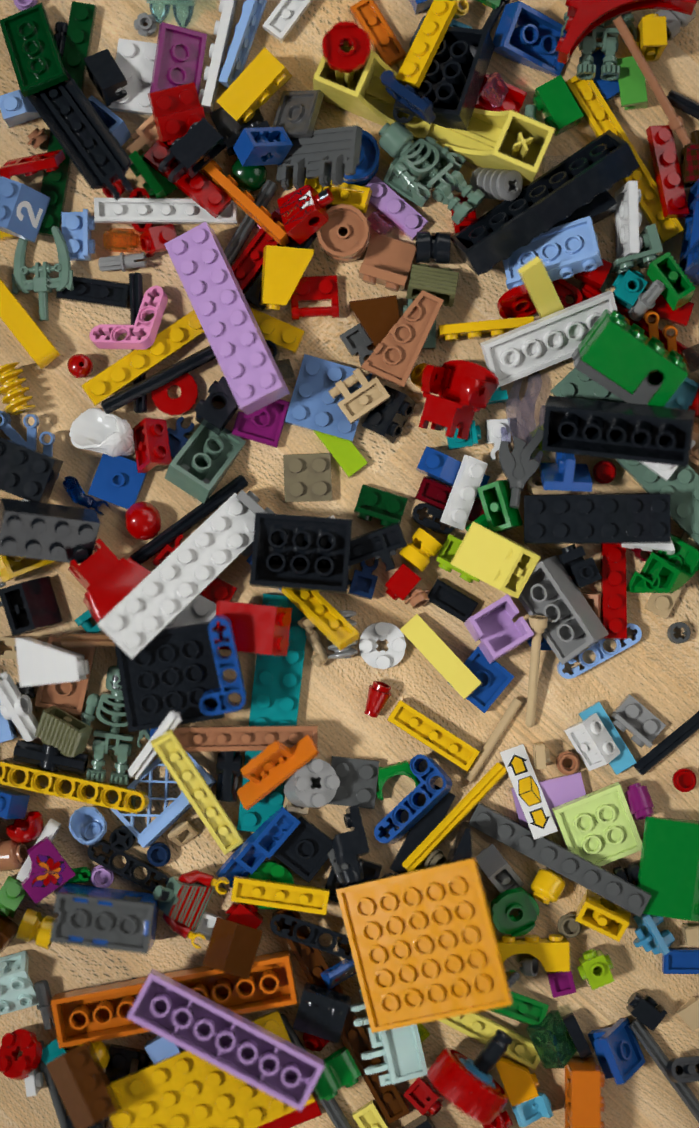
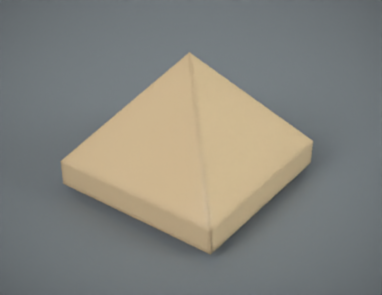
M184 821L176 823L169 832L168 837L181 847L199 833L190 823Z

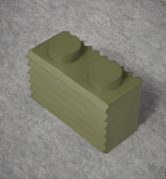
M423 263L418 265L412 264L406 298L415 300L423 290L443 299L442 305L452 307L459 272H455L450 268H433Z
M53 705L43 710L35 736L39 737L44 744L61 750L64 756L75 757L85 751L93 728Z

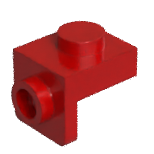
M166 224L150 227L140 235V245L142 250L145 251L147 258L152 257L157 252L167 251L164 244L178 237L174 225Z

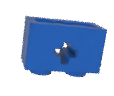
M283 127L244 128L233 146V150L242 166L282 164L293 144Z

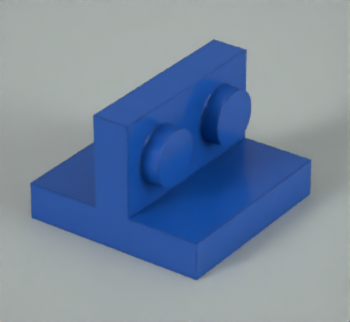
M556 452V463L540 462L539 472L543 490L592 492L593 483L588 465L575 464L574 454Z
M628 1017L619 1019L612 1027L591 1030L588 1033L605 1079L614 1078L617 1085L625 1084L646 1062L636 1036L630 1028Z

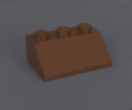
M91 1041L81 1044L46 1064L74 1128H87L122 1109Z

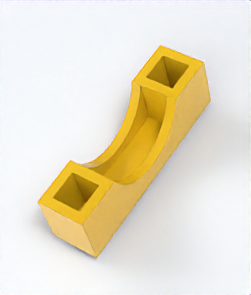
M561 934L548 935L549 938H539L538 935H525V939H515L514 936L504 935L501 936V939H497L502 962L512 955L525 953L536 957L542 963L546 972H570L569 941L567 938H563Z

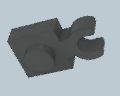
M360 323L339 336L352 357L359 354L360 365L364 363L366 356H370L373 351L367 349V347L372 345V342Z

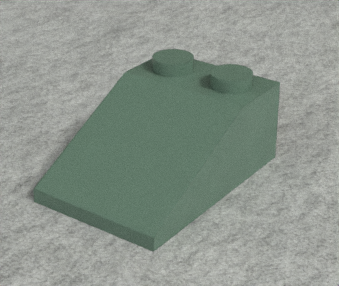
M200 424L169 464L165 479L204 504L216 489L246 444V441L238 436L231 435L232 432L227 428H224L218 436Z

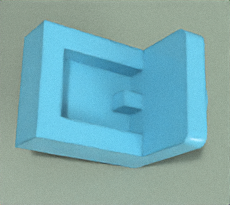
M538 1092V1097L512 1107L519 1127L524 1128L541 1117L551 1118L553 1116L551 1101L545 1093Z

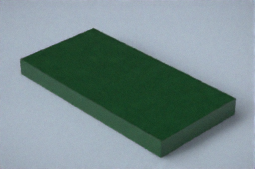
M42 3L0 20L3 36L24 98L68 80L45 7Z

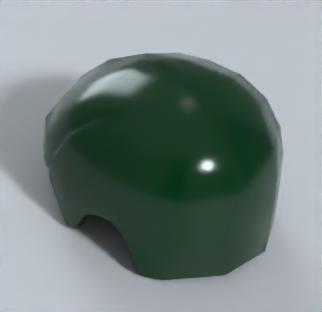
M237 159L231 167L230 176L238 183L237 188L242 191L253 192L259 190L267 177L264 165L242 166L239 159Z

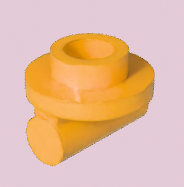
M426 363L417 365L411 373V382L419 389L422 388L421 376Z

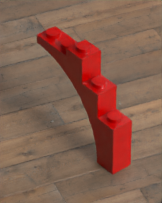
M566 0L565 6H568L567 16L569 19L565 30L568 32L565 38L560 37L556 51L559 52L557 61L566 65L575 48L590 32L616 16L647 9L673 10L692 15L698 0Z

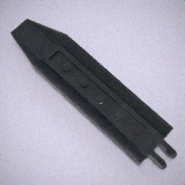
M65 69L68 80L28 96V99L90 188H108L117 201L121 197L118 190L112 185L114 182L120 179L123 187L128 192L133 190V187L124 176L132 161Z

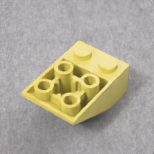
M472 522L450 564L502 592L519 598L541 556L511 539L476 522Z

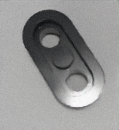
M699 1056L672 1058L669 1060L666 1066L668 1078L674 1083L698 1082Z

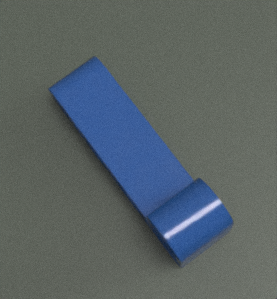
M216 615L210 621L208 632L220 688L208 690L202 695L200 709L208 716L240 710L246 701V689L231 621L225 615ZM217 622H220L221 625H226L223 630L224 638L220 640L219 629H214ZM222 645H227L231 648L232 653L228 656H223L219 653L218 648ZM227 669H232L236 672L237 677L229 680L224 676L223 672ZM231 693H238L241 695L242 700L238 703H233L229 700L228 696ZM209 697L215 698L218 705L210 708L205 704V699Z
M420 754L412 758L410 769L421 783L376 825L374 836L379 842L393 844L399 841L450 792L452 780L431 757ZM426 760L428 764L427 769L421 772L419 764L421 761ZM441 777L443 786L437 790L434 783L436 779ZM424 794L426 802L420 807L417 800L419 795ZM404 810L409 814V818L405 823L401 821L400 817ZM386 828L390 829L388 832L390 837H385V835L387 834L385 830Z

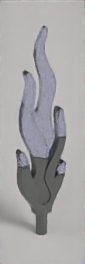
M539 371L528 375V386L522 401L519 399L522 378L514 381L506 402V416L513 436L514 449L512 452L508 448L506 428L502 427L500 430L499 462L508 480L509 489H511L510 508H519L521 491H523L526 482L538 469L543 457V452L539 451L530 460L531 455L543 439L544 405L540 408L539 425L537 427L534 419L535 403L542 386Z

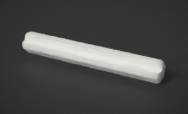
M169 712L127 770L130 779H139L157 755L150 742L170 729L174 731L182 721L179 712Z

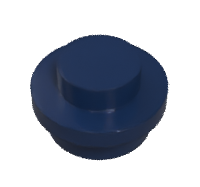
M161 842L152 844L147 851L148 861L156 867L166 865L171 858L170 848Z

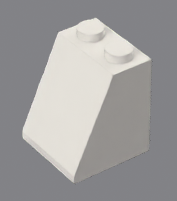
M31 637L15 638L20 687L87 679L86 674L90 673L89 661L85 660L84 655Z

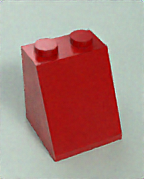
M217 600L216 615H225L230 619L237 651L287 656L292 608ZM217 622L214 629H219L220 640L224 638L223 630L226 625H221L220 622ZM222 645L218 648L232 651L227 645Z

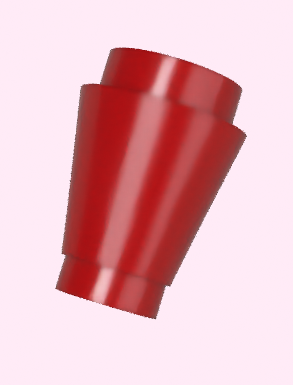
M373 681V684L369 685L366 709L364 711L366 715L374 718L378 717L391 696V686L380 681Z

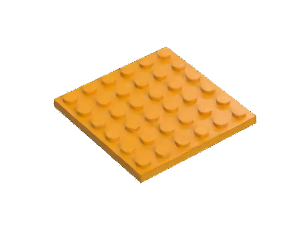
M475 857L336 889L372 1033L512 1005L513 1000Z

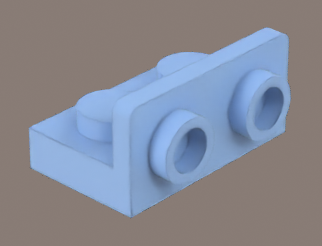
M83 209V212H61L62 235L68 247L70 261H91V254H95V240L91 239V230H95L94 216H91L88 209Z

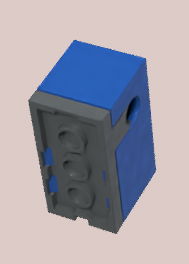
M66 883L56 893L54 912L59 913V915L52 923L50 942L148 954L155 942L159 901L154 899L153 893Z

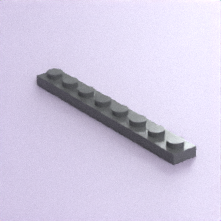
M480 802L468 823L475 829L641 917L651 898L650 893L544 836L534 840L529 828Z

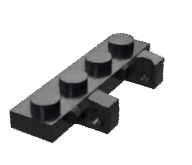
M399 522L352 538L349 569H351V565L374 557L375 559L381 558L386 566V571L395 569V562L392 556L397 554L396 549L407 546ZM348 578V585H350L351 580Z

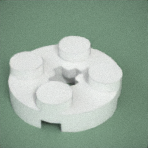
M379 622L371 624L360 636L359 650L361 657L371 667L379 669L391 668L397 665L405 654L406 642L404 635L397 626L391 623ZM386 639L389 649L386 652L384 650L377 651V640L384 641Z

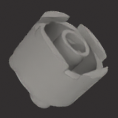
M312 759L284 781L285 789L283 790L286 798L295 806L320 808L327 805L334 798L340 785V780L329 763L321 759Z

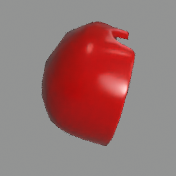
M148 502L133 504L125 514V525L128 533L133 538L144 541L154 538L161 528V517L158 509Z
M30 811L27 819H15L13 825L6 827L7 835L19 843L34 841L43 831L42 813Z

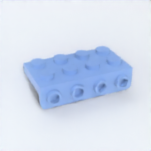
M591 216L551 228L549 231L539 234L533 238L530 244L520 247L509 258L503 260L507 288L510 290L524 285L517 270L537 256L542 260L551 282L558 279H568L574 274L583 271H593L597 267L602 266L603 262Z

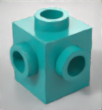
M629 269L624 275L619 273L612 284L616 287L613 291L615 301L630 310L638 300L639 294L647 291L644 288L648 282L644 280V275L636 270L630 271Z

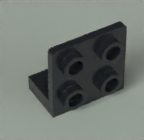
M222 107L210 112V117L216 130L224 138L228 156L236 154L233 146L244 128L270 127L267 120L264 121L259 108L255 111L252 119L247 123L244 122L242 125Z
M306 982L293 1029L338 1043L352 996Z

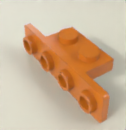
M306 735L291 748L276 740L240 769L243 777L250 780L237 790L244 809L249 810L319 754L311 736Z

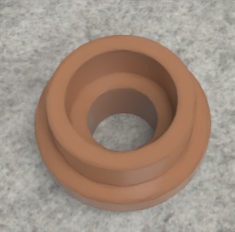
M564 751L558 755L556 767L561 773L571 775L579 769L580 760L574 752ZM567 758L572 761L569 767H565L563 764Z

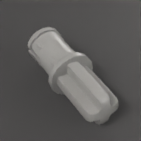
M145 252L127 255L120 253L117 256L100 257L98 265L102 272L122 270L125 272L126 269L146 268L147 262L136 261L138 259H145Z
M655 280L645 293L639 294L637 302L628 311L629 317L632 320L641 321L645 313L649 309L654 308L655 300L665 289V285L660 280Z

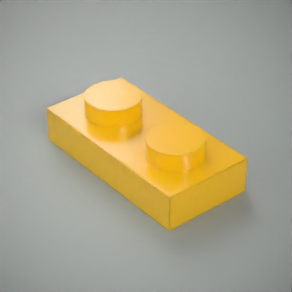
M344 182L339 186H334L331 183L330 186L323 188V190L328 188L335 199L327 206L352 205L362 213H366L372 194L371 188Z

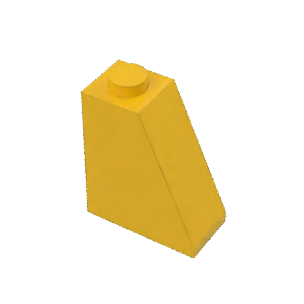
M271 245L264 247L260 305H266V310L280 311V307L287 305L314 255V249Z

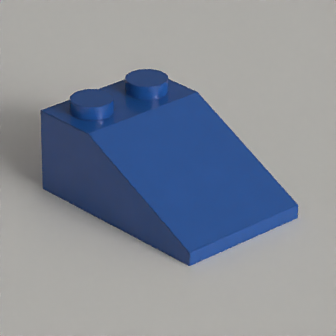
M521 1L506 4L493 38L494 52L511 61L557 77L561 75L564 67L563 63L557 61L559 52L556 51L563 25Z

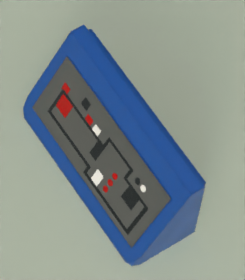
M344 959L320 974L327 989L333 988L357 973L354 960Z

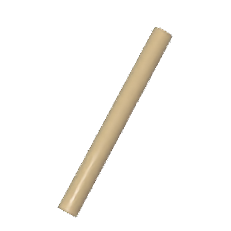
M516 698L513 699L464 778L471 783L520 708L521 701Z

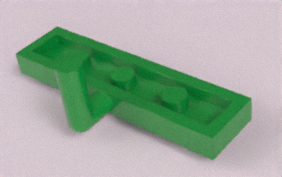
M510 991L513 1000L512 1005L489 1009V1011L542 1029L549 1005Z

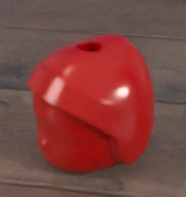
M75 354L68 360L69 372L75 378H84L91 374L93 363L87 355Z

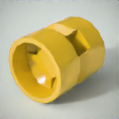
M419 527L411 537L412 543H407V546H404L398 554L419 571L423 572L430 563L429 557L436 556L443 545Z
M28 908L20 923L16 938L26 942L35 940V945L48 950L52 944L50 942L52 923L56 918L49 915L43 918L41 912Z

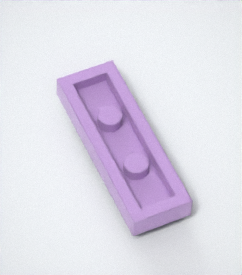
M376 175L365 186L372 190L369 203L412 241L416 237V233L421 232L428 224V221Z

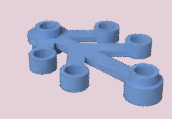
M0 411L2 418L0 430L11 441L37 451L38 416L27 414L23 419V423L27 427L26 442L10 425V415L5 411ZM30 417H33L35 420L32 426L28 423ZM49 431L42 432L39 436V441L43 445V453L53 457L55 435ZM46 434L50 435L51 437L49 443H46L44 441V436Z

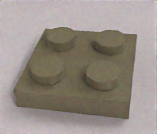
M330 453L283 455L285 503L332 501Z

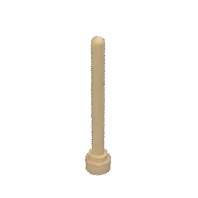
M530 615L528 618V625L534 633L531 642L526 725L528 727L535 725L541 638L548 622V617L542 615Z

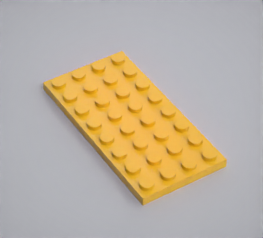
M278 1009L251 1021L292 1043ZM187 1050L110 1083L122 1108L109 1116L114 1128H257L297 1110ZM312 1092L304 1106L315 1102Z

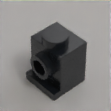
M635 992L627 1002L629 1005L626 1008L630 1014L652 1031L655 1030L668 1013L662 1005H658L649 995L643 997Z

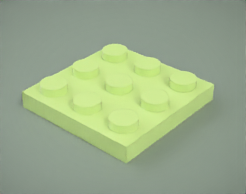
M619 782L552 808L567 849L600 867L642 850L640 835Z

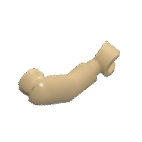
M303 617L297 624L305 629V635L316 655L311 657L312 662L317 667H321L323 663L328 661V654L316 629L313 628L315 625L307 617Z

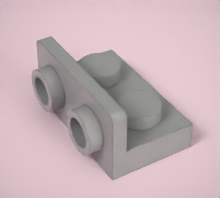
M630 694L626 696L610 715L615 719L613 724L622 732L628 730L633 735L631 740L641 748L644 745L651 748L654 739L666 727L662 721Z

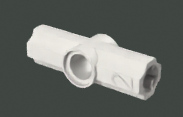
M7 672L0 673L1 714L4 719L12 720L23 740L26 742L32 741L37 737L35 732L39 723L32 713L31 699L26 694L21 695Z

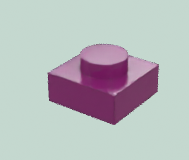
M571 968L570 972H547L553 998L576 993Z

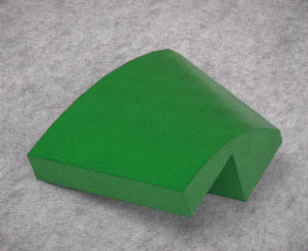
M671 534L675 554L668 555L666 551L659 550L657 553L651 552L642 571L634 572L626 591L630 593L675 592L698 571L699 549Z

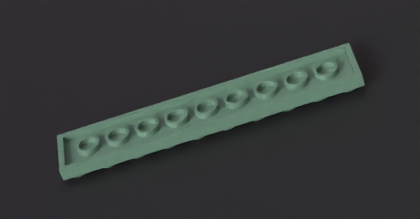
M576 368L550 391L553 396L626 403ZM615 459L648 494H670V517L699 546V475L689 465L688 467L678 466L666 482L639 461Z

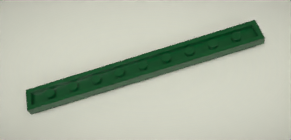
M72 1L62 62L65 69L83 92L87 71L84 58L89 56L97 8L93 4ZM50 132L47 152L62 149L65 159L59 165V168L54 171L46 172L44 169L41 193L51 199L38 234L53 237L51 228L57 226L61 229V212L64 210L72 160L52 132Z

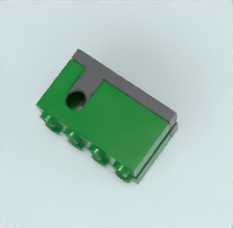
M605 309L573 352L574 367L628 404L664 407L689 375L685 367L687 364L683 361V357L674 350L667 351L659 339L655 337L648 338L644 335L645 331L637 324L633 323L631 326L624 321L625 317L618 311L613 310V312Z

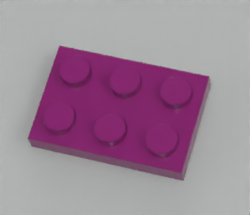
M164 22L160 24L150 92L195 82L199 96L207 34Z

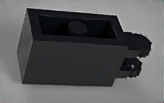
M202 118L199 122L193 123L182 138H178L172 143L169 149L170 154L158 165V170L164 173L176 163L178 166L168 175V180L174 183L185 173L192 179L226 148L223 136L208 121Z

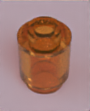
M110 228V230H105L103 234L104 249H109L110 252L133 253L135 248L139 247V235L135 234L134 229Z

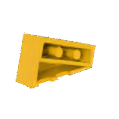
M264 47L216 102L242 125L244 122H249L254 116L255 111L264 105L293 76Z

